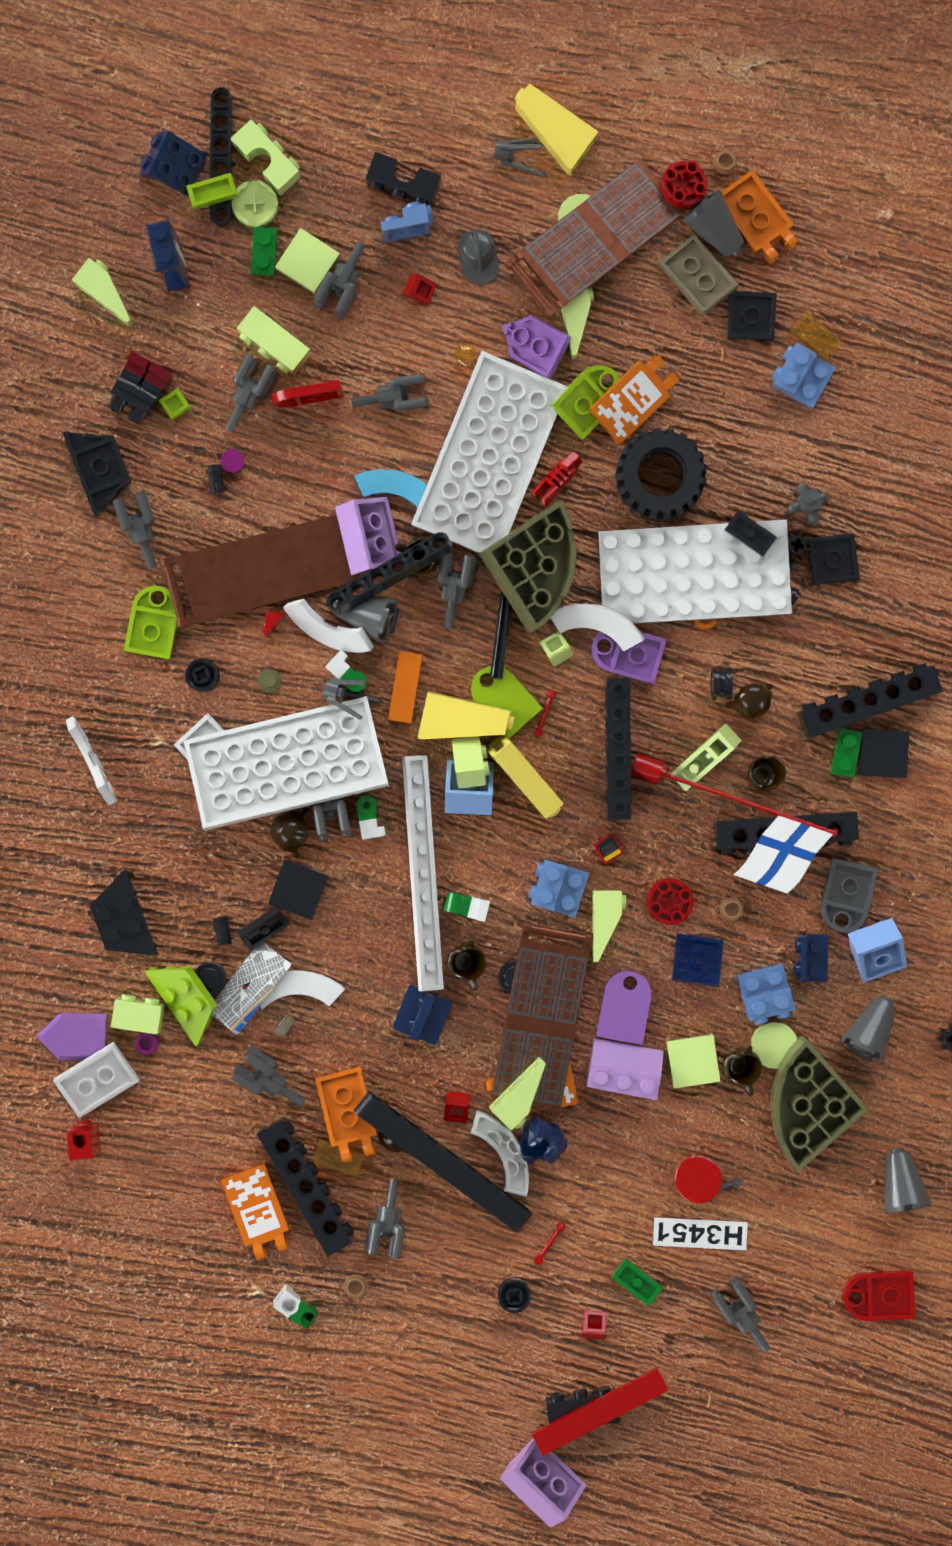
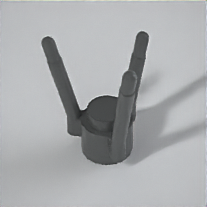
M538 138L496 141L495 160H501V165L510 166L543 178L547 176L538 170L509 161V158L514 159L515 150L541 149L542 146L540 144H529L538 142Z
M328 679L325 682L322 693L323 697L327 698L326 703L333 704L362 720V715L338 700H343L345 695L353 698L367 696L347 691L346 687L343 686L366 685V681ZM367 696L369 702L381 703L380 699Z

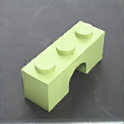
M250 120L230 138L232 144L248 162L257 155H266L271 159L269 167L262 173L267 183L281 196L301 178L298 170L300 166L292 157L288 159L282 153L284 149L276 140L272 142L267 137L268 132L260 123L256 125Z

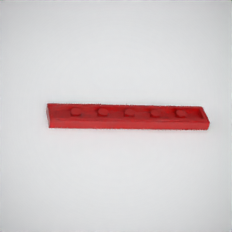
M657 1367L537 1429L531 1435L541 1455L544 1456L669 1391Z

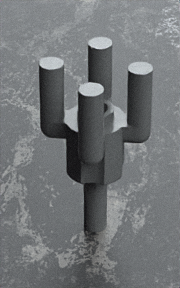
M357 241L347 263L342 264L339 262L334 273L328 272L325 275L313 299L316 308L322 310L330 293L333 292L341 297L334 310L336 312L335 317L340 320L344 319L356 295L355 282L359 272L354 268L366 247L364 243Z
M246 354L233 380L238 388L232 398V401L237 403L225 427L230 432H234L245 409L252 411L258 399L264 401L267 398L279 375L275 371L276 368L267 364L259 382L251 378L258 362L249 354Z
M419 373L392 378L390 384L377 387V394L351 398L352 406L354 408L380 403L382 410L394 408L396 411L430 406L429 397L409 400L406 387L426 383L425 374Z
M802 482L794 489L795 495L799 496L797 501L790 504L784 510V514L787 517H791L794 513L801 512L808 516L805 524L811 527L818 522L819 516L817 511L828 501L829 495L825 492L820 494L817 489L812 488L809 490L807 484Z
M141 491L135 495L140 513L128 516L122 498L113 500L112 503L122 531L128 532L132 545L140 544L149 570L157 567L148 540L155 538L151 528L154 517L146 493Z
M449 552L440 558L437 583L443 585L441 599L448 600L443 628L453 629L457 602L464 603L466 588L470 589L473 587L478 558L476 556L464 555L461 573L452 572L455 553Z
M337 798L313 805L319 841L328 840L325 819L337 817L342 837L351 836L347 808L343 799Z
M251 1045L246 1052L247 1056L244 1060L257 1068V1071L254 1074L238 1063L233 1069L234 1074L231 1079L254 1095H259L263 1090L274 1098L279 1092L301 1107L306 1099L284 1085L287 1078L274 1070L277 1066L276 1061Z
M390 1178L386 1206H378L377 1218L371 1219L369 1222L365 1252H368L367 1254L377 1255L381 1235L390 1237L387 1255L400 1259L405 1228L399 1223L402 1209L395 1208L399 1186L398 1179Z
M735 1275L729 1281L740 1299L734 1301L729 1306L718 1288L712 1290L710 1295L728 1324L736 1325L742 1334L749 1332L761 1351L765 1353L770 1349V1346L756 1327L761 1322L755 1312L756 1305L738 1276Z

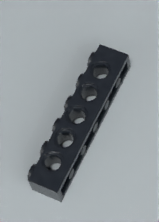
M926 663L912 667V673L905 675L904 671L890 675L892 680L883 682L881 678L869 682V688L861 690L858 686L846 690V696L839 698L835 694L824 698L825 703L818 706L815 702L802 706L803 711L797 714L806 739L943 692L934 665L927 667ZM911 678L916 679L918 682L916 691L911 690L908 686ZM888 686H893L896 689V696L893 699L889 698L886 694ZM867 693L874 697V704L871 707L864 703V696ZM845 701L850 702L852 705V712L850 714H845L842 711V704ZM822 709L830 712L828 722L820 719L819 714Z
M606 678V820H632L630 678Z
M857 811L794 816L826 828L831 823H835L838 826V835L836 837L831 836L822 847H828L829 842L838 841L839 846L853 845V840H859ZM777 817L713 821L715 849L721 850L722 854L736 853V848H745V852H752L759 841L757 838L758 830L760 828L767 830ZM738 829L745 833V839L741 843H737L733 838L734 832Z
M281 1117L259 1130L256 1135L328 1257L351 1244L354 1231L349 1222L344 1223L340 1216L343 1212L336 1201L332 1202L329 1194L331 1192L326 1182L319 1180L317 1166L313 1161H308L305 1155L307 1150L301 1140L297 1142L294 1137L295 1129L289 1120L285 1121ZM286 1139L290 1144V1148L287 1150L280 1149L277 1141ZM293 1159L300 1161L302 1168L299 1170L291 1169L289 1161ZM303 1180H310L313 1183V1189L309 1191L304 1190L301 1187V1182ZM316 1200L322 1201L325 1204V1209L322 1211L315 1210L313 1202ZM334 1221L337 1229L328 1231L324 1223Z

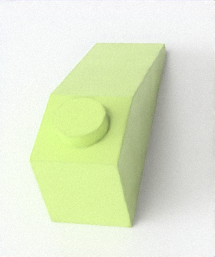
M88 258L72 281L78 288L131 328L134 324L111 276L107 272L109 268L98 259L94 262Z
M592 287L586 289L561 309L566 334L571 336L568 345L571 360L576 359L590 305L594 301Z
M725 723L671 774L696 783L732 752L741 742V739ZM676 781L685 791L692 787Z
M592 890L593 962L599 961L622 915V909H626V895H622L621 890Z
M540 1057L489 1106L491 1111L511 1131L514 1128H520L525 1123V1117L530 1111L546 1065Z

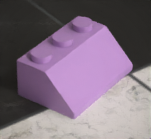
M387 497L356 499L335 507L351 575L366 574L400 554V552L395 550L398 540Z
M594 1037L586 1086L657 1100L664 1051Z
M534 1439L515 1456L499 1478L550 1528L567 1518L586 1487V1484L553 1452L542 1456Z

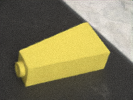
M529 83L526 89L521 88L515 97V110L565 173L571 176L597 140L598 131Z
M428 692L418 739L505 735L508 730L513 729L515 717L511 716L512 710Z
M499 735L486 746L488 754L545 819L559 813L564 803L504 735Z

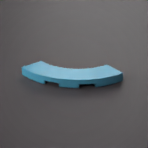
M371 470L354 476L364 498L376 494H394L407 499L417 508L427 486L420 479L396 470Z

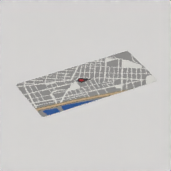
M265 942L254 948L214 1000L217 1003V1008L212 1016L234 1034L238 1035L290 968L291 963Z

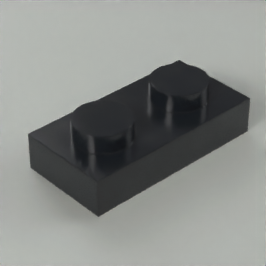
M739 510L724 529L725 532L761 557H764L777 539L774 534Z
M275 906L237 933L252 951L290 925V923L279 908Z

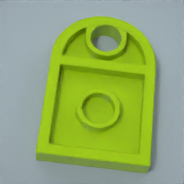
M604 365L588 367L578 375L550 406L580 439H584L599 424V421L588 409L620 377L613 369ZM605 374H608L612 379V383L608 388L604 387L601 382Z
M150 586L144 588L136 595L132 604L124 651L171 660L177 630V617L168 589L161 586ZM155 592H162L165 599L163 603L159 605L153 603L152 596Z
M491 666L481 669L473 678L471 684L472 698L474 702L512 710L511 716L515 717L513 729L508 730L507 734L504 735L509 739L543 708L506 668H504L502 679H493L494 682L490 687L482 686L480 684V677L491 672Z

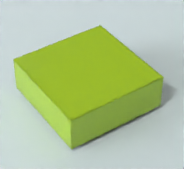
M178 388L158 400L172 421L191 409V406Z

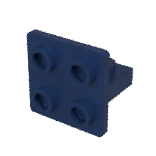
M409 985L393 1024V1029L409 1035V1038L415 1041L420 1039L436 1045L452 1006V1001L428 991H419L418 987Z

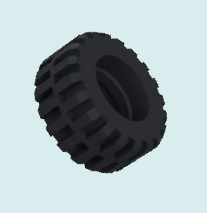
M654 428L651 432L644 431L640 433V436L634 437L629 442L619 458L615 475L617 491L620 492L623 503H627L630 507L629 510L634 514L636 512L639 513L644 519L652 518L654 521H662L663 519L672 520L679 515L682 516L694 506L706 485L707 466L704 464L702 451H698L696 448L697 444L693 440L689 441L686 438V434L682 432L680 434L675 433V429L668 428L666 431L661 430V428ZM653 454H666L673 457L680 464L683 471V479L680 487L673 494L664 497L655 496L646 491L641 485L639 469L643 461Z

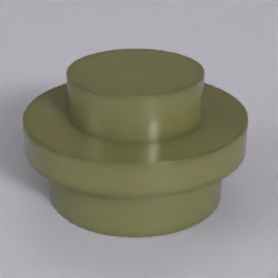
M266 669L260 673L258 685L265 692H275L281 686V676L273 669Z

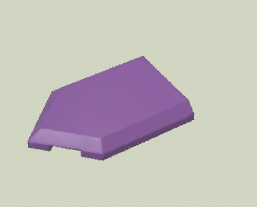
M533 315L502 325L504 335L507 338L510 357L550 379L554 375L570 343L571 336Z
M59 1013L36 1037L58 1060H85L107 1045V1014Z

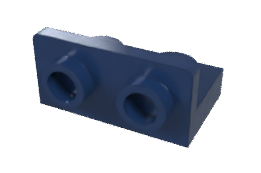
M799 934V939H795V953H798V962L794 964V976H797L800 982H827L828 935Z

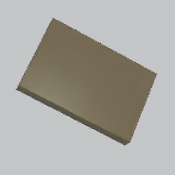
M695 234L690 236L658 263L661 270L702 316H705L739 288L737 281Z

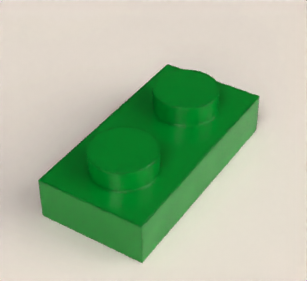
M254 227L251 275L275 277L277 228Z
M838 728L830 774L849 778L855 777L862 732Z
M626 1257L611 1275L616 1282L647 1306H650L663 1289L661 1284Z

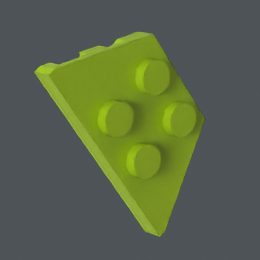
M151 967L145 971V974L194 1045L197 1046L203 1042V1034L211 1023V1016L215 1013L217 1003L192 967H166L164 969Z

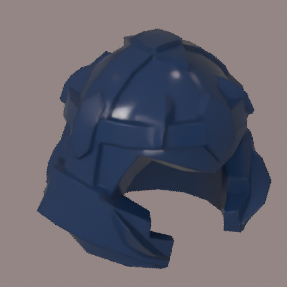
M533 1115L529 1121L524 1123L521 1133L520 1153L521 1158L527 1164L532 1165L537 1159L553 1163L560 1157L562 1152H565L567 1139H565V1135L560 1130L558 1124L547 1123L545 1120Z

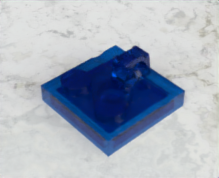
M677 933L671 981L719 987L724 940Z

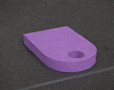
M600 631L592 643V656L595 663L607 672L654 685L667 639L641 632L645 639L623 651L615 640ZM604 639L610 643L611 647L608 652L602 653L598 650L597 643L600 640Z
M625 970L614 974L608 980L603 994L596 1031L597 1037L639 1045L643 1044L651 1002V988L641 974ZM628 976H633L636 979L637 983L633 989H626L623 985L624 979Z

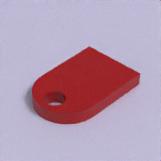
M334 380L282 390L274 393L271 397L274 407L287 408L344 398L340 381Z
M913 1271L862 1272L852 1276L843 1289V1302L846 1309L852 1316L862 1321L916 1319ZM854 1291L861 1293V1299L857 1303L849 1301V1295Z

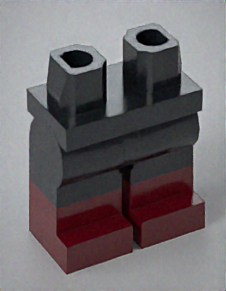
M131 351L122 373L110 391L112 398L109 409L121 415L126 405L132 407L133 409L128 419L140 425L146 416L151 417L154 412L153 410L159 403L158 400L162 398L174 377L169 370L154 362L151 363L150 360Z

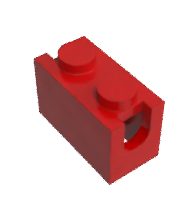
M92 1120L78 1121L67 1132L69 1161L93 1159L101 1152L99 1123L92 1124Z

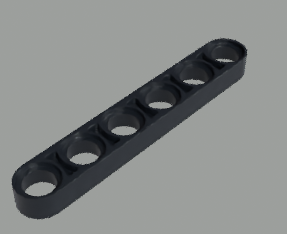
M223 87L216 88L211 93L210 179L221 176L215 173V167L219 163L227 165L228 169L225 174L232 173V141L230 138L233 136V99L229 90ZM219 94H225L228 96V102L224 105H218L215 102L216 97ZM225 117L228 120L227 126L225 128L216 127L215 121L217 118ZM217 141H226L228 143L227 149L222 152L215 149ZM232 199L209 206L210 219L217 227H225L231 222ZM221 209L227 212L226 219L223 221L215 220V212Z
M443 532L435 533L341 587L328 596L326 600L327 607L334 615L345 614L442 558L452 549V543L448 535ZM446 541L443 547L435 548L437 542ZM418 553H425V556L422 559H414ZM397 565H405L403 570L399 572L394 571ZM384 576V580L381 583H373L375 578ZM364 588L360 595H353L356 589ZM343 600L341 606L333 607L335 601Z

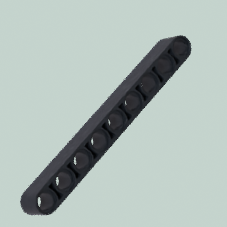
M370 1091L365 1094L353 1110L360 1118L515 1232L519 1233L533 1213L526 1206Z

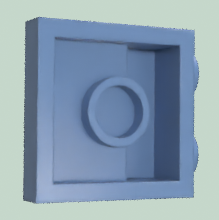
M411 202L402 208V218H399V216L385 218V221L381 222L384 243L430 234L429 226H433L431 206H426L425 203Z
M796 343L794 347L789 345L782 357L786 360L783 367L777 366L771 377L775 380L771 387L812 409L836 367L817 357V353L799 343Z
M544 859L543 863H538L535 876L539 878L536 886H531L528 898L532 899L531 904L576 918L589 873Z
M782 963L736 974L747 1019L750 1022L754 1021L755 1025L766 1023L769 1021L768 1017L777 1015L778 1019L791 1016V1011L796 1010Z

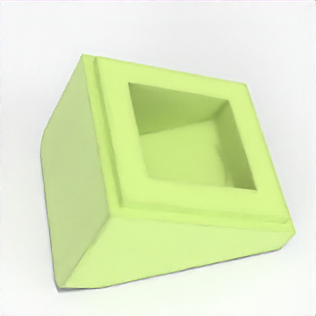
M559 631L539 642L553 666H557L573 656L569 644Z

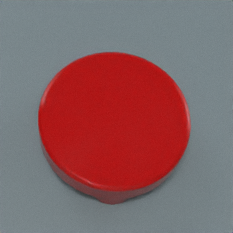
M693 160L679 161L671 164L665 170L660 182L661 192L665 200L672 206L681 209H688L698 205L708 189L705 173L699 167V164Z
M665 878L657 881L649 889L646 898V905L650 915L656 921L665 925L682 923L690 915L694 904L693 894L689 887L682 881L674 878Z
M695 1155L686 1158L679 1164L675 1173V1185L679 1194L687 1201L697 1204L706 1203L719 1193L722 1185V1175L719 1167L713 1160L705 1156Z

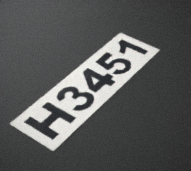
M654 1217L653 1246L746 1250L748 1222Z

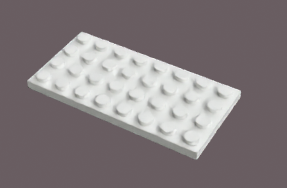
M481 351L411 526L431 534L438 532L446 533L451 542L477 553L510 532L557 416V413L550 405L567 386Z
M787 520L755 521L777 537L764 557H761L725 532L724 529L729 523L599 531L602 606L610 608L612 611L626 617L633 624L792 614Z
M367 696L341 702L362 715V720L332 704L184 740L204 831L389 786Z

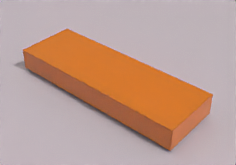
M399 651L388 720L412 723L423 654Z

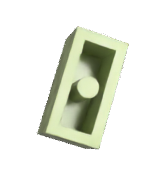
M480 736L452 739L458 789L485 786V776L490 775L488 761L483 762V759H487L486 745H481Z
M122 994V998L118 997L114 1002L111 1028L159 1034L161 1032L165 1004H160L159 999L145 998V1001L136 1000L134 995Z

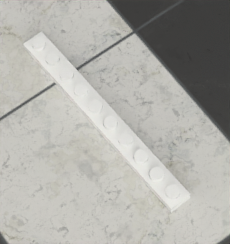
M427 755L402 757L418 990L423 992L444 989Z

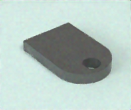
M831 858L820 904L821 917L828 927L835 931L846 933L855 931L863 925L869 912L879 869ZM841 913L845 914L848 919L847 924L843 927L837 926L835 922L836 916Z

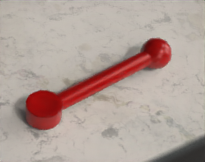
M550 690L547 693L548 700L539 726L534 730V734L537 737L543 735V725L551 702L556 697L554 690Z
M560 1222L557 1224V1230L539 1255L534 1257L535 1264L540 1265L543 1263V1257L560 1232L566 1229L564 1223Z

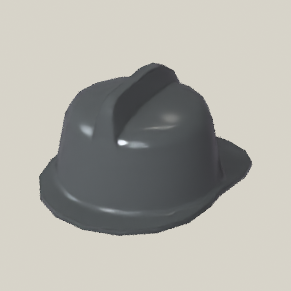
M472 229L466 232L458 243L463 273L470 282L477 285H485L496 277L499 270L495 242L492 236L484 230Z

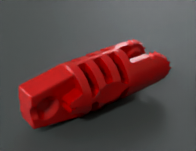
M572 452L564 460L561 459L532 490L531 495L534 498H538L549 487L550 489L541 499V503L547 506L577 473L576 469L582 463L580 456Z

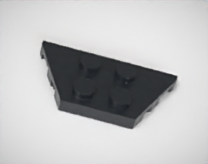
M64 431L62 434L95 517H99L132 481L116 438L112 435L81 434Z
M127 869L123 870L90 905L105 950L146 955L159 954Z

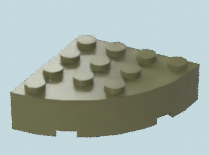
M562 500L552 504L478 553L528 633L536 631L553 616L563 598L566 597L574 576L576 543H574L570 516Z
M802 1035L788 1049L780 1062L773 1080L770 1096V1118L774 1135L785 1157L794 1169L799 1172L869 1110Z

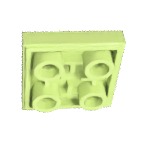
M300 228L275 268L315 294L325 275L330 272L339 258L340 253Z
M713 1034L666 1041L673 1088L720 1082Z

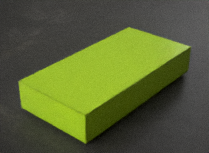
M232 173L186 186L193 210L238 198Z

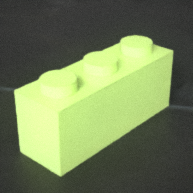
M255 306L237 327L238 332L241 334L239 338L249 346L252 343L259 348L257 352L267 360L270 357L277 362L276 367L285 374L290 372L295 376L311 355V351L307 346Z

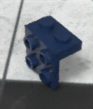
M170 131L156 133L151 139V149L148 155H145L140 163L141 171L139 174L146 179L156 178L179 193L189 195L186 186L195 183L206 160V154Z

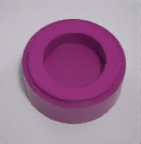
M230 449L223 453L221 465L228 473L235 474L244 468L245 459L241 452Z
M140 1033L135 1040L137 1051L143 1055L154 1053L159 1047V1037L157 1034Z

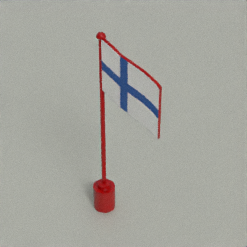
M637 753L631 770V775L655 784H657L658 780L663 781L664 777L778 816L761 835L747 861L733 874L735 876L788 893L801 880L814 856L831 836L836 837L838 835L836 828L832 830L666 773L667 768L663 767V761Z

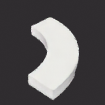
M305 599L287 603L283 607L288 616L300 629L326 646L354 653L368 652L374 647L363 627H333L325 623L324 618L319 616Z
M575 603L557 608V611L551 617L560 633L574 628L595 629L610 636L623 651L645 639L637 627L626 617L612 611L610 608L597 604Z
M70 717L66 720L68 731L85 758L98 791L109 806L116 802L112 786L107 781L104 768L97 754L93 753L92 747L88 742L89 739L75 717Z
M305 970L287 971L260 1007L264 1009L272 1001L294 994L312 996L330 1006L345 988L322 974Z
M476 1110L471 1134L484 1139L498 1152L505 1170L504 1191L527 1197L529 1171L526 1161L521 1158L519 1141L501 1121L485 1112Z

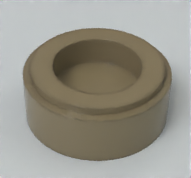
M287 1014L275 1029L274 1034L283 1038L294 1024L295 1019Z

